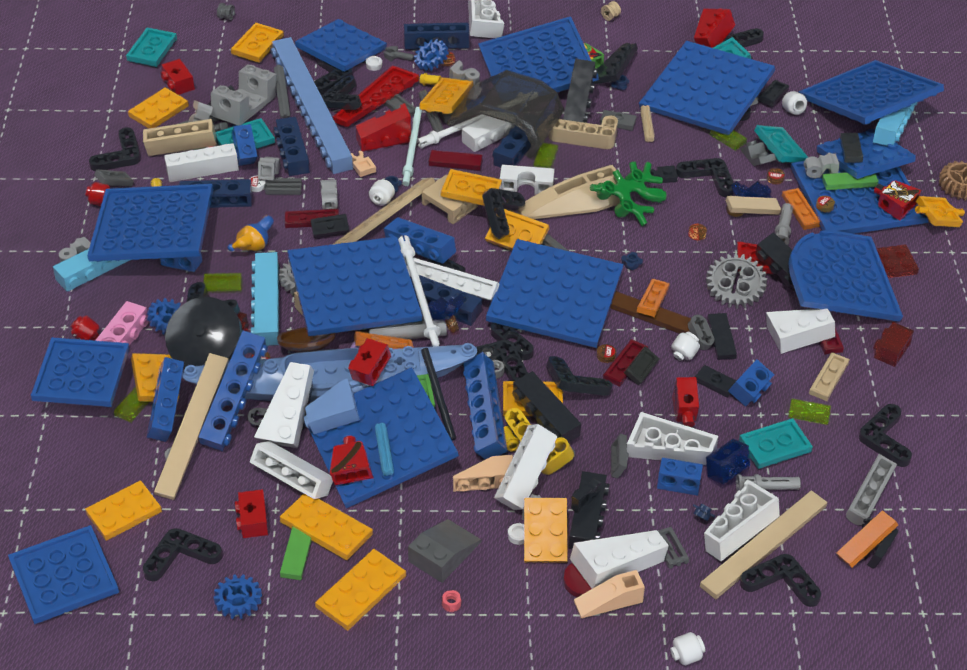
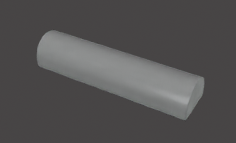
M443 319L433 320L434 325L440 327L441 330L438 337L446 336L445 321ZM425 321L368 328L371 334L403 339L427 338L423 333L427 328Z
M878 454L846 513V517L850 522L862 525L864 524L863 520L869 518L897 465L896 463Z

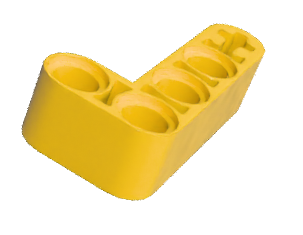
M511 408L506 412L505 420L521 442L528 425L531 424L520 409ZM561 437L555 440V448L549 453L547 465L541 471L543 474L550 475L573 459L574 451L565 438Z

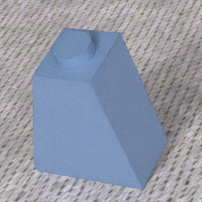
M348 378L340 381L305 407L307 415L304 416V421L307 428L311 427L313 434L360 420Z

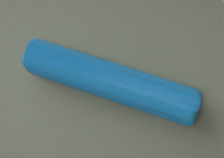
M385 423L376 424L375 432L381 469L384 476L392 475L394 469L387 427Z

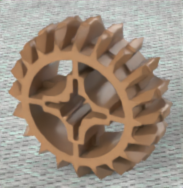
M962 160L960 163L957 161L948 163L939 175L941 190L945 191V194H950L951 197L962 198L965 201L967 199V163H964Z

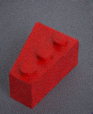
M722 8L703 9L694 35L695 43L711 48L721 44L735 27L731 10Z
M405 103L392 112L390 110L386 111L385 115L377 119L373 117L356 125V139L362 152L410 142L411 117Z

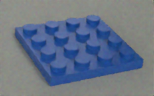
M337 19L296 40L295 46L345 72L367 58L385 50L387 43L367 32L357 29L355 26L345 23L343 20Z
M868 129L865 132L858 133L863 153V162H845L840 138L817 145V152L823 156L829 152L836 154L839 167L856 179L915 162L916 156L896 142L894 145L887 144V146L874 143L875 129Z
M51 337L31 393L32 401L112 407L130 349L129 343Z
M91 525L8 555L34 624L119 593L116 581Z

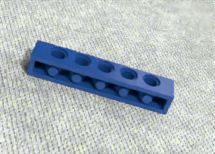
M242 331L199 434L200 444L223 451L225 445H229L232 434H230L232 427L236 428L239 421V416H237L239 410H243L246 404L247 391L250 392L253 387V376L258 374L261 363L259 361L267 353L268 346L266 345L265 337ZM247 353L254 354L252 358L244 357ZM242 370L247 372L244 376L237 375ZM233 388L240 390L236 394L230 393V390ZM225 406L232 407V410L228 412H225L222 409ZM217 424L225 425L221 430L215 429Z
M482 352L464 362L465 371H463L467 384L465 388L469 398L467 402L471 412L469 417L473 427L474 450L478 456L486 460L492 456H499L507 452L494 362Z

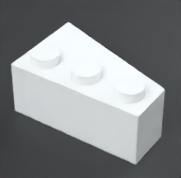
M828 309L766 312L767 328L781 354L835 337V321Z

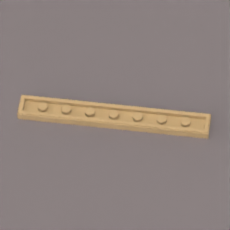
M434 178L422 179L333 244L356 242L421 195L425 188L435 183Z
M209 353L155 488V495L175 500L199 439V434L228 365L229 358Z
M811 490L701 581L700 587L714 599L719 598L741 579L744 571L757 566L826 508L827 502Z

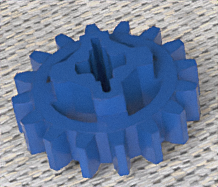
M431 39L429 43L424 42V46H419L420 50L415 51L417 55L414 56V62L420 70L424 69V71H427L429 68L432 71L433 67L438 68L439 64H444L443 60H446V55L449 54L448 48L442 40L436 39L433 42Z
M166 298L163 299V302L159 299L156 300V303L152 302L147 312V321H151L150 326H155L156 332L162 330L164 335L170 318L180 307L181 303L175 304L173 299L168 302Z
M235 574L231 580L226 577L225 583L219 582V589L214 590V603L217 611H222L224 617L230 614L231 619L235 615H239V618L242 619L245 613L251 616L250 610L257 611V604H261L262 592L261 588H259V583H253V577L246 580L244 574L240 578H237Z

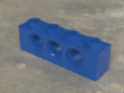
M399 217L384 228L385 238L397 236L399 239L403 236L405 241L404 236H408L415 254L442 264L456 253L454 237Z
M164 357L159 367L147 438L166 442L172 432L184 366L183 361Z

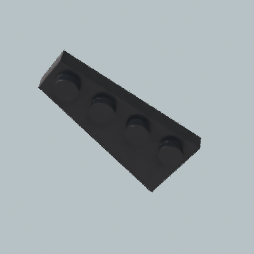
M625 43L621 45L598 67L599 80L592 83L618 81L638 50L637 44Z

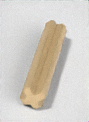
M642 105L641 117L645 141L653 142L655 136L650 107Z

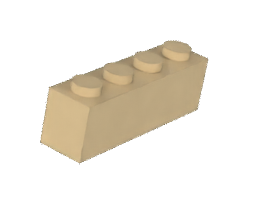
M212 119L143 130V143L148 156L217 146L216 132Z

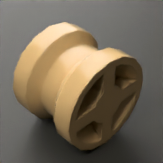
M611 1L608 5H604L601 8V14L604 19L610 21L621 14V8L617 2Z

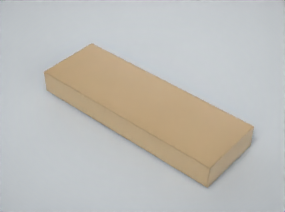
M727 196L725 200L731 213L779 215L781 212L776 198Z
M831 353L810 388L809 394L828 401L847 368L850 359Z

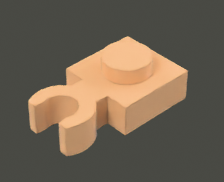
M359 151V156H354L351 153L353 168L360 177L376 172V166L369 157L364 158L362 151Z

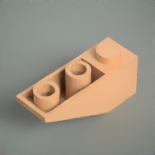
M492 456L454 475L453 492L499 488L513 456Z
M634 570L610 578L575 598L574 603L580 617L585 618L642 603L645 587L638 571Z

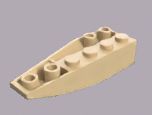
M609 165L564 180L531 197L517 211L525 217L540 219L596 212L616 206L620 203V199L617 196L611 195L607 200H601L597 197V192L590 191L591 184L598 185V183H604L607 180L616 184L617 181L612 174L616 169L613 165Z

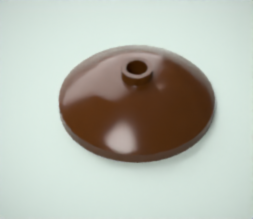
M306 327L297 328L278 335L277 343L281 347L295 353L319 351L334 340L335 333L308 336Z

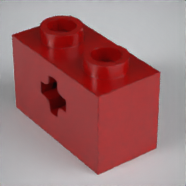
M181 59L161 64V77L163 81L167 82L170 90H173L177 95L195 90L193 76Z
M367 338L364 344L359 347L354 360H351L348 369L352 380L374 386L391 358L388 344Z
M263 489L238 492L239 501H235L236 514L240 513V517L236 518L237 530H242L243 538L268 535Z

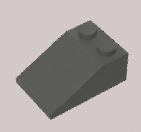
M447 519L422 532L408 546V562L443 583L481 543V539Z

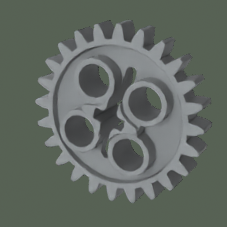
M735 253L734 258H731L729 254H727V259L721 256L720 262L715 260L714 265H710L709 271H707V290H710V296L715 295V301L722 300L721 305L727 302L728 308L732 304H735L736 309H738L739 304H742L744 308H746V303L752 306L753 301L758 302L759 297H763L764 291H766L767 278H765L766 272H762L763 266L757 267L758 261L752 263V257L746 260L744 254L741 258H738L737 253ZM739 268H741L740 276L736 286V291L733 294L732 290L733 285L735 283L737 271Z

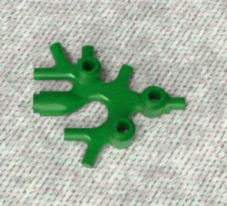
M630 162L631 172L625 179L619 170L614 171L612 174L617 181L616 184L607 180L604 183H598V185H590V191L597 192V197L601 200H607L611 195L617 196L620 199V203L615 207L616 216L626 217L629 213H632L636 216L641 226L648 223L643 213L652 214L654 207L634 203L630 193L634 191L643 199L651 202L661 203L666 199V191L660 188H648L644 184V182L661 184L663 181L662 177L651 175L652 164L650 162L645 163L643 172L637 169L636 162Z

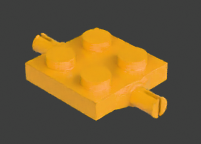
M919 196L916 200L919 206L915 207V212L925 214L933 226L960 227L963 221L959 216H963L965 210L953 207L946 198Z

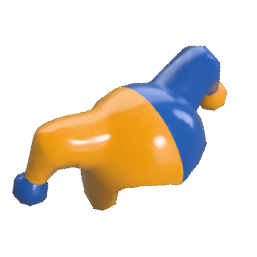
M266 215L258 223L243 227L237 233L236 241L228 245V250L234 251L235 248H239L244 251H260L264 249L268 244V230L274 223L273 217Z

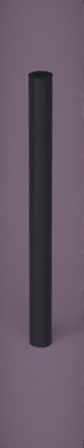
M423 348L421 353L444 427L451 440H455L456 435L429 349Z

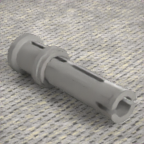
M789 203L782 205L779 224L775 228V234L787 245L789 244L788 236L791 234L790 222L793 212V206L791 207Z
M737 474L736 476L737 492L743 489L747 479L764 490L800 489L799 477H761L759 474L754 476Z

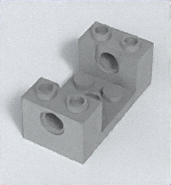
M246 65L239 71L238 90L233 91L227 86L220 85L211 92V106L213 107L211 116L236 125H242L276 98V74L269 70L257 68L254 65Z

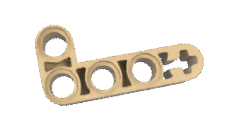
M605 116L601 125L553 119L549 122V139L560 143L611 149L615 144L618 119L615 116Z

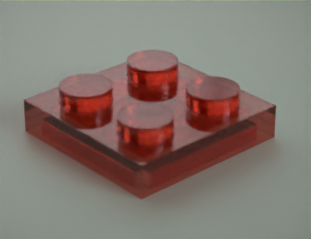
M906 244L876 248L888 278L918 274L919 268Z

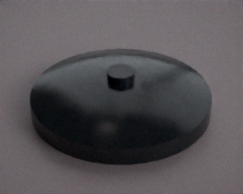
M213 297L195 298L179 307L170 318L165 333L166 347L173 359L184 362V369L189 365H205L209 353L229 358L230 361L241 336L242 325L237 313L226 302Z

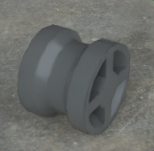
M221 2L217 8V17L220 19L226 18L231 21L235 14L234 5H226Z

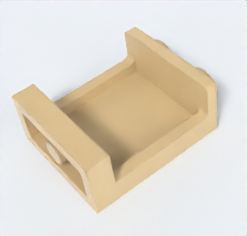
M445 175L422 191V204L426 206L431 202L447 212L448 222L455 224L477 208V204L441 197V190L448 176Z

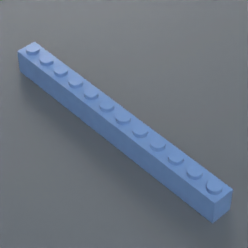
M292 38L272 41L271 55L275 58L276 65L283 66L286 86L290 87L291 96H294L296 106H299L300 114L304 116L305 124L309 126L311 136L315 137V144L317 147H320V153L322 158L325 157L327 168H330L333 174L353 170L352 155Z

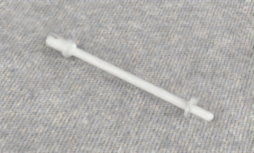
M536 93L527 96L518 94L515 101L440 132L433 130L428 135L417 138V143L420 142L418 146L422 149L430 144H437L441 138L460 131L462 128L500 109L508 111L518 106L524 109L527 102L536 99L538 96Z
M403 236L398 239L401 253L407 261L427 327L423 332L424 336L431 340L432 346H439L438 335L441 333L440 327L434 325L413 259L415 250L411 246L409 237L404 236V241Z

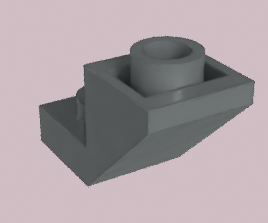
M751 141L746 143V147L741 148L742 153L753 166L776 160L774 153L768 155L765 151L763 142Z

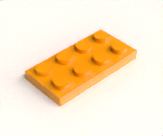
M442 77L420 102V109L427 112H442L443 114L453 113L472 90L473 81Z
M303 494L280 516L281 523L291 529L292 526L310 536L311 540L345 560H348L373 535L372 528L318 498L313 499L306 494Z
M373 549L315 602V607L348 631L406 577V570Z

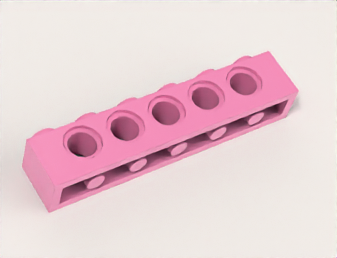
M126 301L95 341L129 343L130 346L134 339L138 338L141 330L148 325L147 307Z

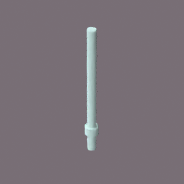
M420 107L415 108L406 165L403 167L402 174L404 177L402 184L404 186H409L410 177L413 175L414 168L412 165L422 113Z

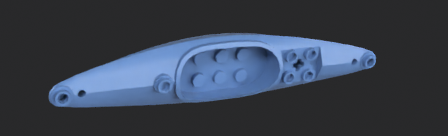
M471 343L413 348L406 346L398 349L389 348L391 358L375 384L411 367L416 375L428 374L421 353L423 348L429 349L437 378L447 375L464 364V362L472 359L477 354V348ZM359 348L294 353L279 358L260 359V370L258 374H254L252 379L254 381L253 387L250 392L247 391L245 398L272 401L290 362L310 365L314 370L310 403L346 378L349 380L353 394L370 385L352 380L348 369L351 360H354ZM189 365L185 367L182 372V378L197 385L205 365ZM243 370L237 373V375L244 376L247 374V372ZM233 388L230 390V393L236 394L240 390Z

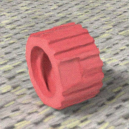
M446 591L443 594L442 606L444 610L449 612L459 610L461 598L457 591ZM453 599V600H455L456 602H455V603H449L447 600Z

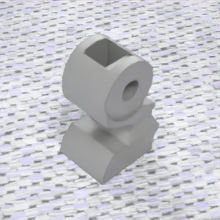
M459 60L450 68L449 78L473 81L472 89H476L479 87L480 73L474 68L463 70V64Z
M194 100L193 108H195L196 112L190 116L188 123L208 120L212 114L213 107Z
M830 152L824 156L820 155L819 158L808 157L803 163L806 174L811 178H820L826 169H829L830 174L838 173L839 171L837 156Z
M260 157L258 161V179L274 180L275 174H278L280 170V158Z
M320 180L322 208L337 209V181Z
M85 237L77 238L73 244H70V248H64L59 252L60 261L63 262L89 249L91 243Z

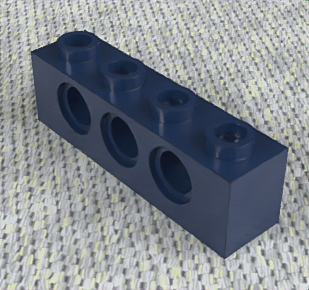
M469 22L404 24L405 49H420L419 46H424V42L429 43L431 39L433 42L436 39L442 40L447 48H469Z
M525 113L517 121L516 126L510 129L506 138L502 139L501 144L494 149L492 153L494 166L500 168L502 165L517 166L543 134L544 119Z
M296 117L276 119V127H273L275 137H278L276 138L277 146L280 148V157L283 159L284 170L288 171L289 176L310 173L309 159Z
M251 179L180 181L179 185L212 184L213 194L210 208L252 207Z
M419 275L429 309H434V312L451 319L453 314L455 320L472 326L482 312V298Z

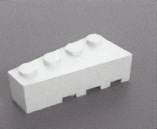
M468 0L470 36L502 37L504 22L500 19V13L496 10L494 1Z
M290 362L254 436L258 442L271 441L276 445L298 448L306 412L305 407L308 403L314 370L310 365Z
M641 412L627 442V452L629 457L662 460L663 457L711 465L717 451L718 436Z
M748 479L744 483L743 489L741 491L738 490L734 495L735 499L731 504L728 503L725 506L722 515L717 516L704 532L706 552L720 561L724 560L780 517L779 498Z
M654 530L574 543L570 560L593 589L616 575L634 570L639 572L664 562L669 545L659 532Z

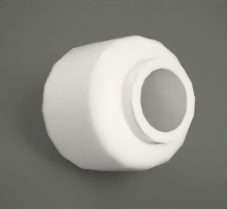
M790 91L783 97L782 106L785 111L799 115L806 109L807 100L804 95L796 91Z
M383 179L376 181L369 191L371 201L379 206L388 204L395 194L394 186L389 181Z
M690 332L680 333L671 345V349L674 352L673 356L680 361H683V359L691 360L700 348L699 339Z
M689 632L674 638L673 647L670 648V651L675 661L679 660L682 665H688L702 659L705 647L699 635L696 636L694 633Z

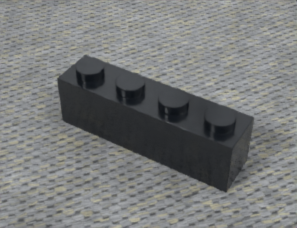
M575 59L563 120L588 123L589 114H586L587 109L591 108L592 99L589 97L590 93H594L595 84L592 82L593 78H597L598 68H595L594 61Z
M773 232L757 244L755 254L760 261L769 266L772 273L777 274L783 283L796 294L789 272V257L792 249Z
M533 371L513 382V397L516 401H520L523 404L526 412L529 415L532 414L540 426L555 434L557 438H565L568 443L580 436L581 423Z
M582 471L579 489L585 484L588 485L593 478L601 481V485L598 486L601 491L596 496H593L591 502L578 514L574 512L568 549H573L574 543L600 539L601 532H598V528L603 527L604 516H601V512H605L607 504L604 496H608L610 484L606 483L607 475Z

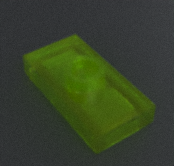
M710 130L709 135L735 151L747 143V138L734 130L730 135Z
M541 142L533 167L552 168L558 151V145Z
M204 274L203 283L207 291H241L242 274Z
M135 387L114 410V415L132 422L150 401H138Z
M791 399L788 417L828 425L831 406Z

